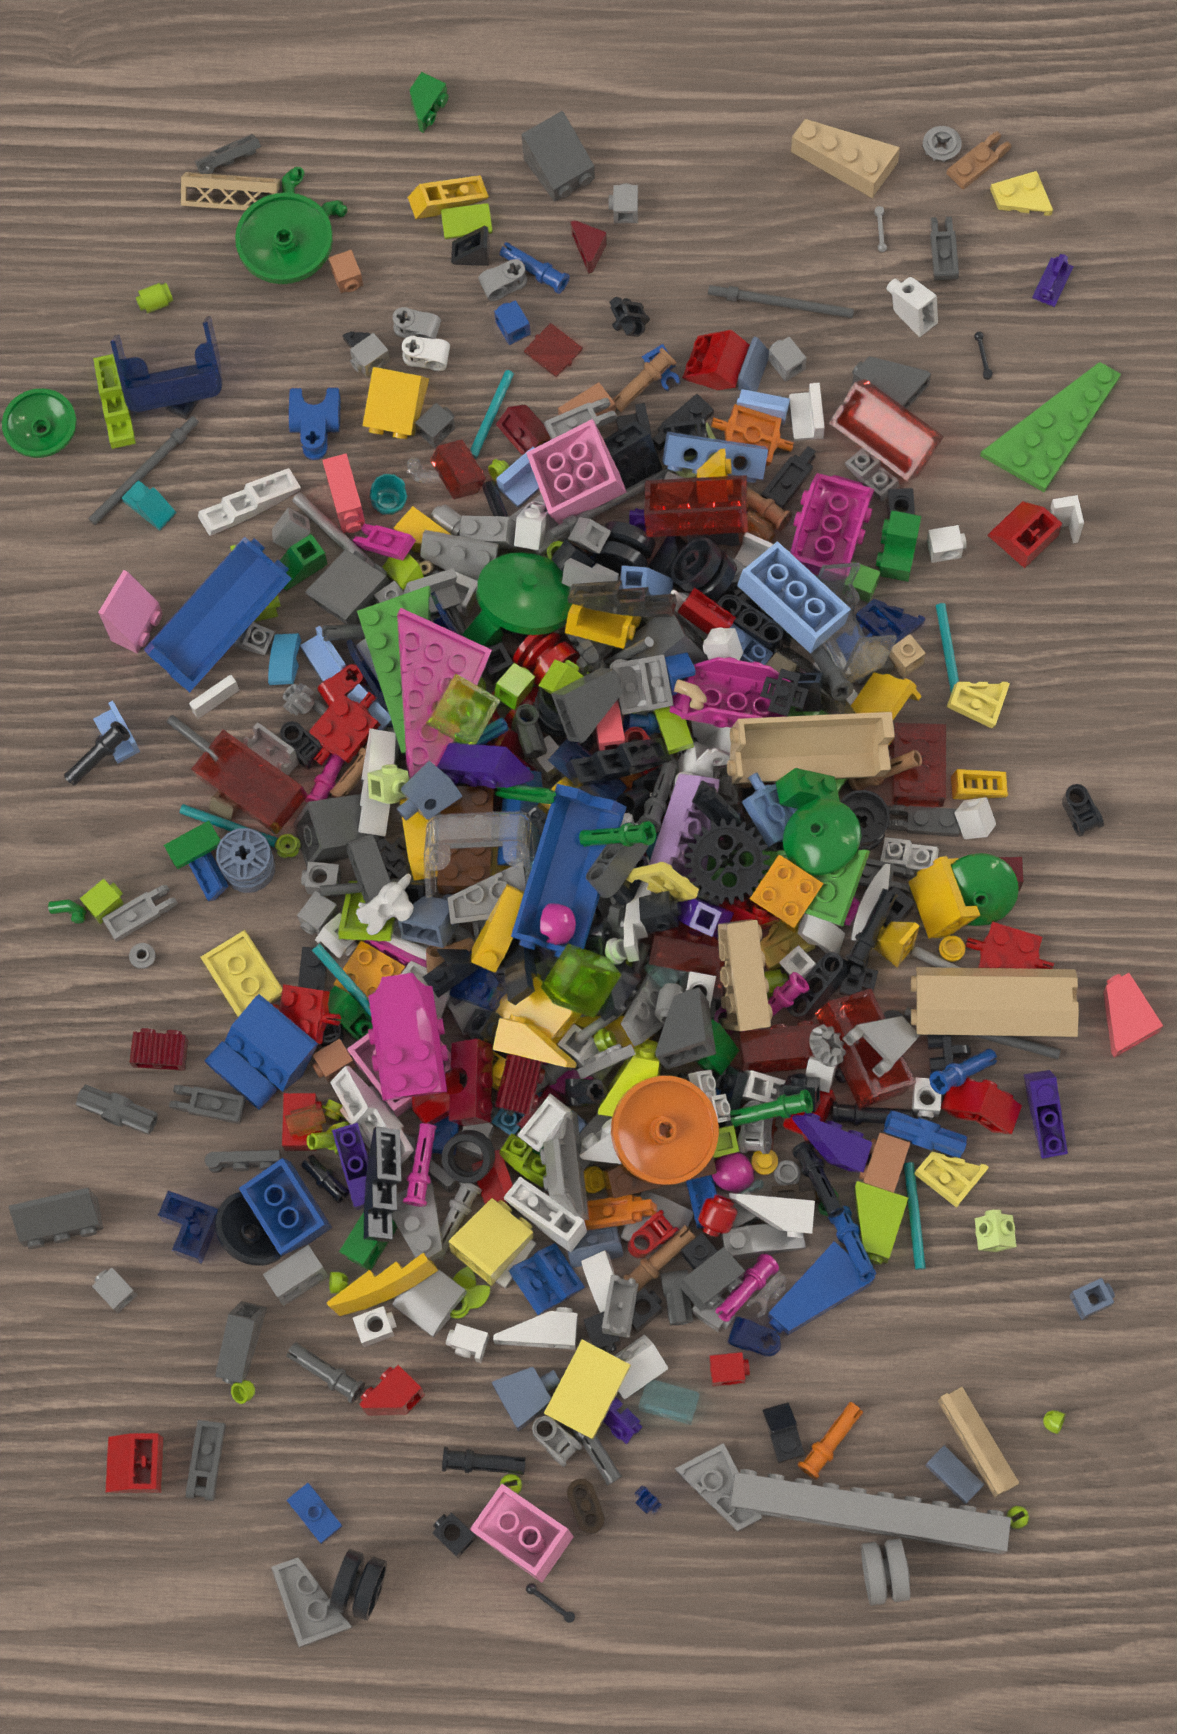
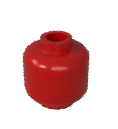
M716 1194L713 1198H707L698 1216L699 1223L704 1226L703 1232L714 1237H718L719 1233H729L738 1214L737 1209L734 1207L735 1203L726 1197Z

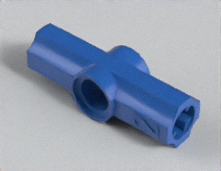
M891 1110L884 1124L883 1132L909 1140L911 1144L929 1150L935 1149L953 1157L960 1158L967 1144V1136L941 1128L939 1124L921 1118L915 1119L897 1111Z

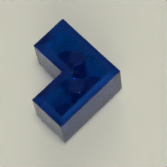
M168 1190L158 1216L163 1222L181 1228L172 1250L177 1256L202 1265L215 1233V1216L218 1208Z

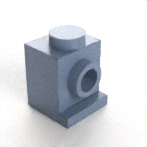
M1100 1278L1072 1291L1069 1297L1081 1320H1084L1095 1313L1111 1307L1114 1304L1113 1298H1115V1294L1110 1284H1105L1103 1279ZM1090 1295L1097 1297L1098 1302L1096 1304L1090 1303L1088 1299Z

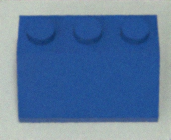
M260 994L251 1001L232 1024L224 1041L282 1092L303 1076L318 1045L317 1042Z
M284 1158L239 1188L281 1256L313 1242L333 1228L292 1162Z

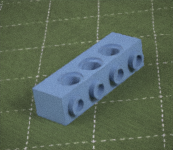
M667 432L662 462L664 465H668L667 469L682 471L683 468L692 469V473L697 474V469L708 460L711 453L725 449L726 459H731L732 474H728V478H732V475L742 476L741 480L756 482V479L763 480L768 449L765 446ZM689 448H693L697 452L693 460H685L683 457L684 452ZM744 456L746 459L745 464L740 468L734 467V458Z

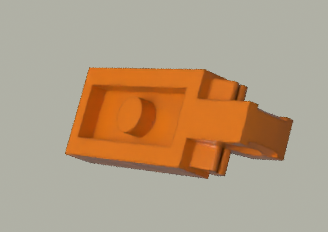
M633 1194L615 1199L587 1201L589 1220H584L587 1230L634 1224L642 1221V1217L653 1216L657 1213V1204L652 1199L642 1200L640 1196L635 1197Z

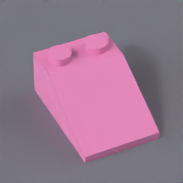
M125 570L121 573L98 612L111 641L137 654L141 647L147 645L150 638L149 633L154 626L160 623L162 618V610L158 601Z
M501 1484L470 1528V1531L541 1583L574 1537L566 1527L503 1484Z

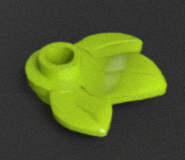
M468 1266L461 1269L452 1279L464 1288L467 1294L460 1301L462 1308L459 1310L453 1309L450 1313L451 1318H463L469 1313L470 1309L482 1307L490 1295V1286H476L474 1272Z

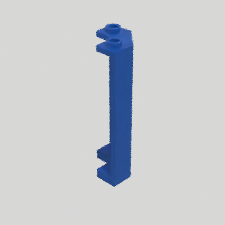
M244 537L144 648L145 652L189 693L292 579L286 574L289 569L278 559L273 562L263 553L265 547L255 538L250 541Z
M557 784L555 789L556 796L547 815L511 937L520 940V946L535 950V946L554 951V956L570 961L571 956L579 959L582 957L600 897L599 893L587 881L586 874L606 846L594 845L583 847L579 841V834L582 830L620 827L626 806L614 800L590 795L578 788ZM554 903L567 906L575 916L576 928L572 938L566 944L554 945L548 943L547 939L550 938L540 931L541 916L547 904Z

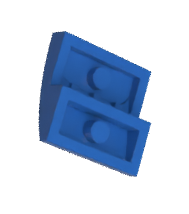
M556 1243L537 1251L531 1258L512 1266L509 1270V1273L537 1315L552 1309L585 1288Z

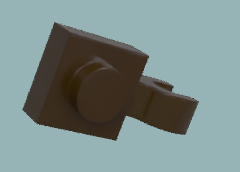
M799 1184L772 1186L773 1197L815 1201V1204H820L816 1190L799 1192Z

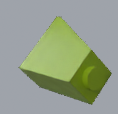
M857 1181L854 1197L858 1227L860 1229V1240L871 1263L882 1265V1262L888 1263L908 1197Z

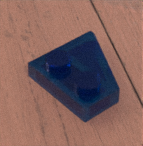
M876 599L871 600L855 616V619L888 650L909 634L914 633L926 620L921 615H918V618L903 613L904 609L888 606L885 602Z
M480 967L450 990L449 995L454 999L493 1011L504 986L494 976L492 971Z

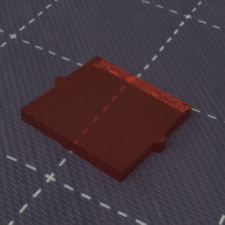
M550 323L539 335H535V339L524 350V353L557 378L567 366L572 365V361L583 350V347Z

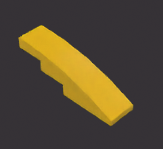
M422 1253L405 1267H402L396 1261L377 1276L371 1270L367 1271L326 1303L339 1316L361 1311L390 1300L413 1288L437 1272L438 1269L434 1262Z

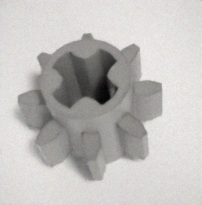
M302 683L298 686L293 684L283 694V699L286 701L283 707L296 716L299 713L306 714L314 705V700L311 698L314 692Z

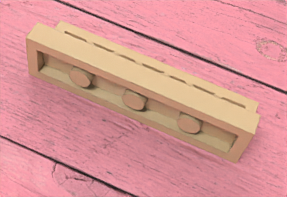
M185 172L181 176V206L247 210L252 205L249 204L251 201L254 203L258 201L256 197L261 192L278 193L281 189V179ZM187 187H196L202 193V196L198 200H187ZM213 189H220L226 195V198L222 202H215L209 196V193ZM237 191H244L251 199L245 204H239L232 195Z
M963 1387L950 1394L946 1393L941 1396L938 1403L994 1498L1017 1486L1019 1481Z

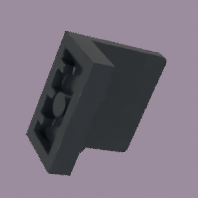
M636 420L603 439L619 471L625 489L663 470L650 433Z

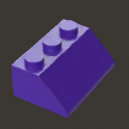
M449 743L437 766L452 780L454 785L467 784L472 787L480 785L493 789L496 787L509 788L532 781L534 775L507 747Z

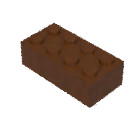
M456 786L462 797L440 812L437 873L439 894L454 895L492 876L495 794L493 788L487 786Z

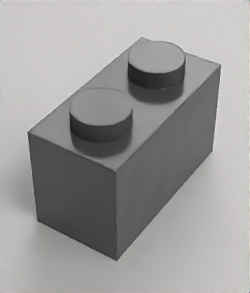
M723 1247L684 1277L680 1288L700 1312L707 1306L709 1309H712L722 1300L721 1295L726 1291L732 1293L743 1284L741 1280L745 1270L728 1250Z

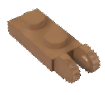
M996 131L985 142L982 141L949 167L946 174L964 190L998 163V160L1010 150L1011 144L1005 141L993 152L990 148L1001 138V134Z

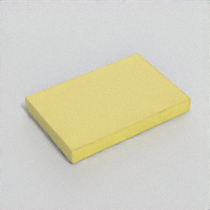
M245 930L201 956L203 963L238 1017L258 994L269 1003H274L281 999V985Z
M582 1340L544 1414L594 1439L631 1365Z

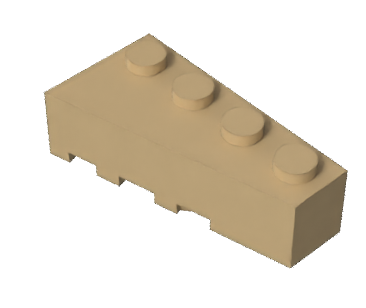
M805 119L792 136L791 152L873 198L897 165L900 147Z
M741 920L718 924L719 957L722 961H725V966L720 971V981L726 987V994L721 997L722 1008H726L727 1019L722 1020L723 1029L746 1031L771 1027L772 1009L767 1000L769 983L767 978L764 977L763 967L766 964V959L763 951H761L760 940L762 939V930L757 920Z

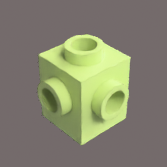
M395 764L383 765L380 770L367 773L369 798L387 804L398 803L401 798H405L401 788L410 780L408 771L397 768Z
M989 1210L985 1212V1216L975 1218L978 1250L999 1252L1016 1247L1013 1215L1001 1214V1210Z

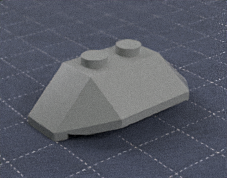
M566 1112L543 1142L544 1149L540 1151L541 1162L543 1165H546L547 1173L543 1177L544 1189L546 1192L549 1191V1197L574 1216H579L583 1220H589L583 1160L579 1156L581 1142L578 1114L576 1112Z

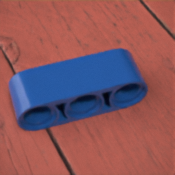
M223 1041L204 1060L212 1070L259 1110L278 1091L269 1080Z

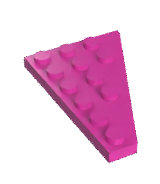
M400 608L397 613L406 763L408 776L411 779L428 761L437 767L448 744L453 743L492 650Z

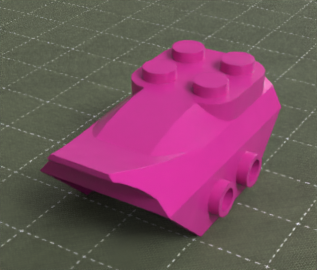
M817 473L811 482L809 491L804 490L800 505H804L802 512L797 511L793 526H796L797 529L790 553L814 575L827 579H837L846 576L857 544L862 545L866 530H863L862 527L864 522L869 523L873 509L869 508L875 489L863 486L862 482L836 475L830 477Z
M717 657L694 664L696 675L686 677L683 681L699 686L705 694L707 701L706 703L704 702L703 709L691 708L690 702L692 698L677 693L672 695L673 706H670L669 711L680 716L681 719L713 724L719 728H732L738 719L786 717L769 712L768 708L771 700L760 697L766 677L778 680L780 673L771 666L763 665L760 662L750 663L739 661L732 657Z
M414 973L382 977L374 994L369 995L373 1029H368L370 1045H375L377 1055H372L374 1071H379L383 1101L447 1092L444 1061H448L447 1046L441 1045L440 1035L445 1034L443 1018H437L432 986H426L421 983Z

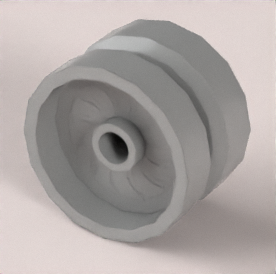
M901 1539L886 1540L884 1544V1559H882L880 1547L876 1542L861 1544L864 1580L870 1606L885 1604L887 1600V1586H889L890 1595L895 1603L909 1601L910 1575Z

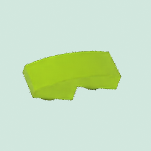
M511 1133L499 1154L524 1177L544 1187L543 1177L547 1173L546 1165H543L541 1162V1156L533 1153L534 1148L520 1137Z

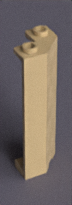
M892 712L738 719L730 728L731 749L730 760L727 761L728 776H732V784L751 783L748 777L758 772L763 783L776 782L794 768L835 776V779L884 777L891 770L888 744L895 737Z
M916 967V976H911V992H916V1009H911V1025H916L917 1034L1078 1037L1079 1008L1077 1002L1078 979L1076 970Z

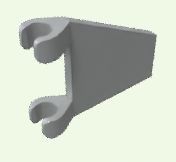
M903 1016L856 1025L844 1036L843 1040L849 1046L862 1036L883 1058L872 1069L880 1078L892 1068L894 1063L920 1035L917 1034L916 1030Z

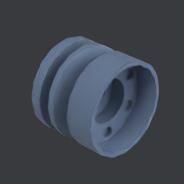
M238 828L227 833L220 840L216 850V860L226 882L234 890L252 893L265 888L271 882L275 873V859L266 838L261 833L250 828ZM247 853V859L242 860V854Z

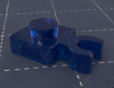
M641 1486L634 1493V1496L638 1499L635 1504L645 1514L650 1511L655 1516L662 1508L660 1500L646 1486Z

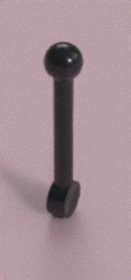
M978 331L974 334V338L978 341L984 367L983 378L989 380L992 378L993 372L989 369L982 341L984 335Z
M530 1583L526 1586L528 1594H534L564 1616V1620L567 1623H572L575 1620L573 1612H567L539 1592L535 1584Z

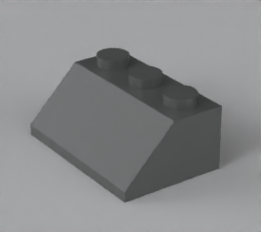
M89 1188L9 1205V1211L19 1242L24 1247H28V1249L41 1248L45 1242L54 1241L55 1243L67 1242L71 1240V1236L80 1234L81 1237L93 1236L97 1234V1230L103 1229L98 1198Z

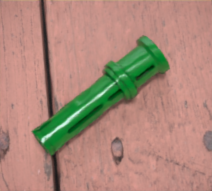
M650 821L642 822L641 825L624 823L618 828L582 830L579 834V841L583 847L620 843L626 847L634 846L637 843L652 845L656 839V830Z
M804 1089L799 1094L791 1096L780 1095L775 1101L731 1110L730 1115L735 1116L731 1118L734 1127H738L739 1125L778 1116L787 1119L791 1115L801 1112L806 1114L812 1113L813 1103L809 1091Z

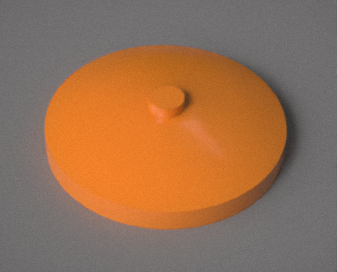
M656 1076L642 1080L626 1091L613 1113L611 1138L616 1155L629 1172L649 1183L671 1185L691 1179L707 1166L718 1142V1119L711 1101L700 1088L683 1078Z

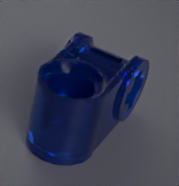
M735 1317L727 1340L728 1344L767 1357L774 1356L779 1352L781 1342L776 1331L746 1318ZM772 1337L775 1346L770 1345L768 1349H765L762 1340Z

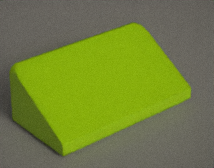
M488 203L441 210L445 239L460 238L484 225L488 227L489 234L493 233Z
M409 553L403 561L389 557L382 566L388 572V576L402 590L405 589L408 582L424 578L418 562Z

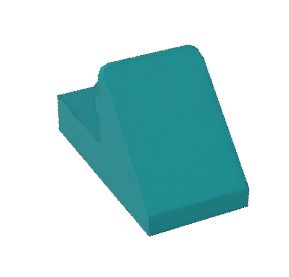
M139 480L122 497L126 505L159 531L176 514L172 506L154 487L149 489Z

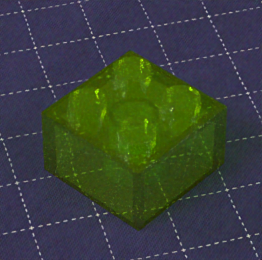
M455 674L449 679L425 723L460 744L476 745L497 708L500 699L460 675Z
M568 943L541 985V988L553 1004L594 1018L622 974L609 958Z

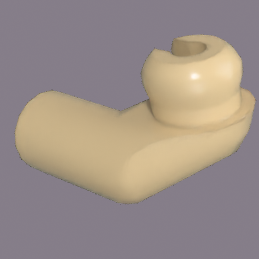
M416 560L423 576L434 569L432 562Z
M677 680L674 692L692 698L690 707L702 710L707 697L699 686Z

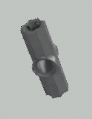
M85 1084L77 1096V1107L100 1115L102 1119L120 1127L125 1125L150 1135L157 1123L158 1113L136 1105L132 1100L120 1094H109Z

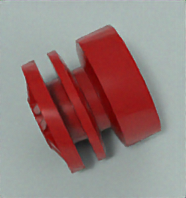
M553 631L546 634L529 635L515 652L512 662L528 669L535 676L534 684L539 688V684L555 659L563 663L569 660L577 665L576 661L580 658V654L568 642L560 643L561 636Z

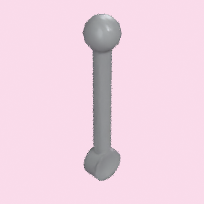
M877 206L874 214L878 219L880 243L878 251L885 252L887 245L884 243L882 220L884 208Z

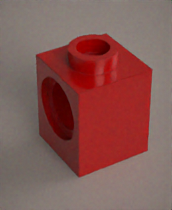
M742 1352L711 1355L709 1358L712 1387L744 1384L745 1376H750L749 1360L743 1359Z

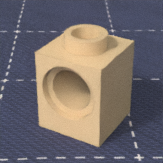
M909 634L890 648L888 656L894 668L904 678L924 664L926 653Z

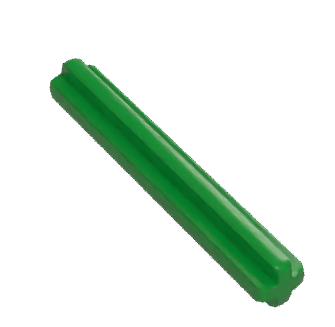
M515 785L509 788L496 787L497 789L494 791V794L501 798L552 804L556 796L555 791L549 788Z

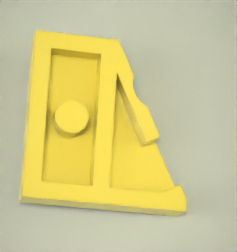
M1037 171L991 184L990 190L998 210H1017L1022 213H1029L1031 210L1044 212L1046 216L1052 215V206Z
M957 682L953 687L947 707L985 726L993 728L997 723L1010 683L988 684V682H978L972 684L970 682Z
M665 862L634 868L626 878L631 883L638 879L648 883L647 889L655 893L670 891L674 900L679 902L695 899L699 891L697 887L690 883L688 878L681 876L672 869L670 864Z
M780 921L770 928L768 936L760 942L761 951H763L766 959L765 965L769 971L781 967L779 962L798 945L806 953L815 949V945L808 944L798 934V931L794 934Z
M931 1152L914 1174L957 1208L989 1167L985 1164L978 1166L966 1163L964 1159L949 1158L944 1154Z

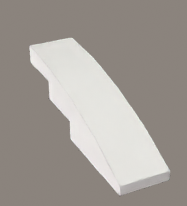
M288 468L247 483L244 490L225 496L220 504L199 511L198 518L209 536L277 505L300 491L301 487Z
M370 729L361 778L364 782L360 800L362 810L358 832L379 836L386 835L390 804L369 798L367 773L380 770L383 765L394 764L396 734L393 732Z
M644 881L641 882L634 899L627 903L624 949L629 962L639 960L638 939L648 937V932L640 921L639 897L652 895L655 892L648 890V883Z
M345 1066L330 1083L353 1124L357 1122L361 1124L370 1142L374 1127L400 1130L402 1164L413 1153V1147L395 1119L369 1086L350 1066Z

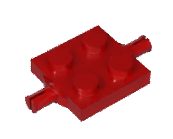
M368 691L360 703L350 700L343 693L339 694L309 731L323 746L320 752L313 758L316 762L322 765L332 754L339 756L348 764L360 748L368 741L370 729L377 730L381 725L368 711V708L377 699L373 694Z
M992 922L989 933L984 941L968 937L965 946L980 951L978 968L1053 969L1054 966L1052 962L1039 959L1042 936Z
M283 984L280 1005L272 1004L318 1044H322L323 1033L327 1024L337 1026L341 1023V1021L333 1020V1018L341 1019L339 1014L329 1013V991Z

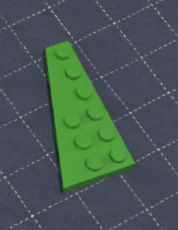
M1099 362L981 451L980 456L1040 491L1045 492L1120 379L1121 374Z
M429 585L357 611L403 755H406L397 613L400 608H403L426 620H430L429 601L431 587Z
M784 850L762 852L763 855H770L769 860L763 861V864L770 867L778 855L788 859ZM858 850L850 862L833 873L824 875L810 874L824 884L804 913L843 927L870 851ZM732 851L727 858L721 857L723 862L711 877L713 881L719 877L726 866H734L732 860L738 851ZM742 853L738 858L739 863L744 867L753 864V857L749 853ZM708 857L706 871H711L716 867V862L713 858ZM768 870L762 871V874L766 875ZM727 873L722 877V883L724 886L731 888L736 885L737 879L733 874Z

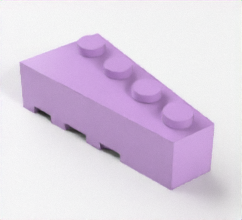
M687 774L678 775L649 865L658 862L668 863L672 866V869L686 878L692 872V869L684 868L685 864L691 862V859L684 857L685 853L693 852L687 845L688 843H697L693 835L695 833L702 836V826L707 830H711V821L692 803V800L703 780L710 787H715L718 793L720 779ZM708 857L703 858L701 861V866L704 870L707 869ZM692 878V879H689V881H690V882H695L696 879H695V878Z

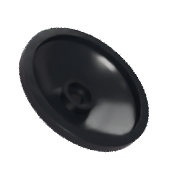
M241 1191L232 1194L224 1200L215 1216V1232L221 1246L229 1255L242 1263L254 1266L269 1265L284 1256H281Z

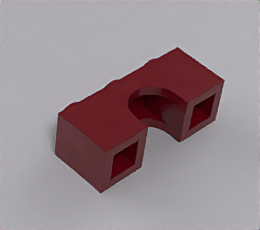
M480 1039L451 1043L450 1069L467 1075L468 1080L466 1087L460 1093L450 1095L449 1121L462 1126L491 1123L492 1061L494 1058L492 1044Z

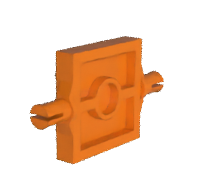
M737 404L733 406L728 421L713 417L711 422V428L724 431L726 441L765 446L768 449L766 466H770L772 463L773 454L777 448L791 452L794 442L780 438L779 429L782 418Z

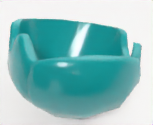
M383 474L376 477L371 485L369 496L373 508L384 515H393L401 511L407 500L405 482L394 474Z

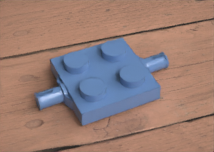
M758 772L748 777L756 791L752 796L743 800L742 803L766 844L770 847L777 842H783L785 826L790 817L797 811V808L780 805L776 784L764 785Z

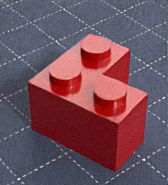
M966 1078L962 1085L958 1087L952 1086L945 1093L941 1109L956 1119L976 1121L991 1132L1012 1135L1022 1105L1013 1099L1014 1096L1012 1094L999 1090L997 1088L998 1085L993 1081L983 1079L982 1082H977L971 1078Z

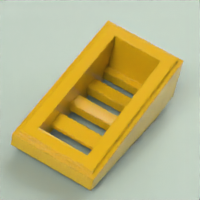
M957 769L951 775L953 799L967 800L985 797L988 799L1006 798L1008 796L1006 772ZM993 779H996L997 790H993ZM972 780H975L976 789L972 788ZM983 780H986V789H983Z

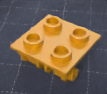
M778 855L750 897V900L794 928L824 883L788 859Z
M360 941L343 970L362 992L369 997L378 988L382 977L399 975L405 966L367 943ZM336 979L333 985L349 993L339 980Z

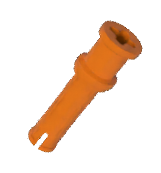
M849 1402L820 1442L813 1443L811 1452L797 1466L809 1477L817 1480L819 1478L818 1473L827 1461H832L834 1450L863 1414V1411L854 1403Z

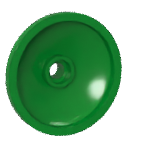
M44 388L28 390L15 397L5 409L2 417V431L7 443L19 454L31 458L48 457L64 449L73 438L77 425L76 414L69 400L59 392ZM42 428H45V429H46L45 432L39 433V430H40V429H42Z
M831 799L815 800L800 807L788 820L783 833V848L787 858L793 864L812 875L829 874L844 867L856 854L861 841V827L856 815L845 804ZM821 827L817 833H813L815 828Z
M975 853L961 857L951 864L965 906H977L980 913L979 917L967 925H990L992 922H997L1004 918L1012 910L1017 901L1019 887L1016 875L1008 863L991 854ZM981 895L985 897L983 900L976 899Z

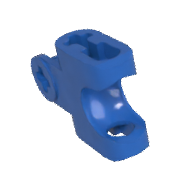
M301 388L290 389L289 431L290 433H301L300 439L303 453L310 460H319L327 453L328 432H340L341 397L339 388H327L325 399L316 405H311L304 401Z

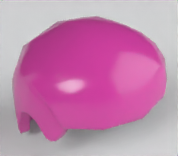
M554 903L547 904L541 916L540 931L550 938L547 939L548 943L554 945L566 944L572 938L576 928L575 916L567 906Z
M736 1152L717 1157L715 1160L717 1173L712 1174L716 1185L722 1190L738 1194L751 1186L754 1181V1169L746 1156Z

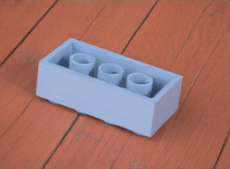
M778 541L742 570L737 585L810 654L845 625L851 611L850 607Z

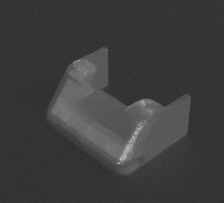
M859 563L823 565L817 578L850 607L851 611L845 625L822 644L835 665L841 667L845 672V679L854 683L884 666L897 637L896 635L865 637L853 613L856 605L859 603V594L852 584L859 571Z
M524 811L438 814L431 817L426 825L424 847L426 898L436 894L435 871L442 870L448 866L451 859L450 849L503 846V857L509 865L525 867L527 885L534 862L532 822L527 813Z

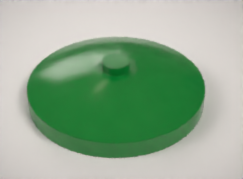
M276 193L259 199L243 213L236 228L235 243L241 262L251 274L269 283L291 284L307 279L325 264L332 250L333 232L327 214L315 201L300 194Z
M511 553L493 559L482 569L477 582L476 597L485 615L502 628L520 634L540 635L556 631L566 625L568 612L577 596L578 589L562 583L563 571L551 559L531 553Z

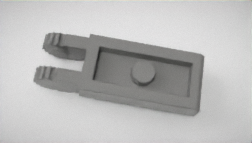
M603 398L551 418L544 422V426L552 440L591 419L595 421L597 428L607 425L616 420L617 415L615 411H610L596 416L595 413L607 409L611 404L608 398Z
M166 884L149 893L145 892L102 918L116 942L177 905L178 902L175 898H169L157 906L153 903L154 900L160 899L169 892L170 889Z

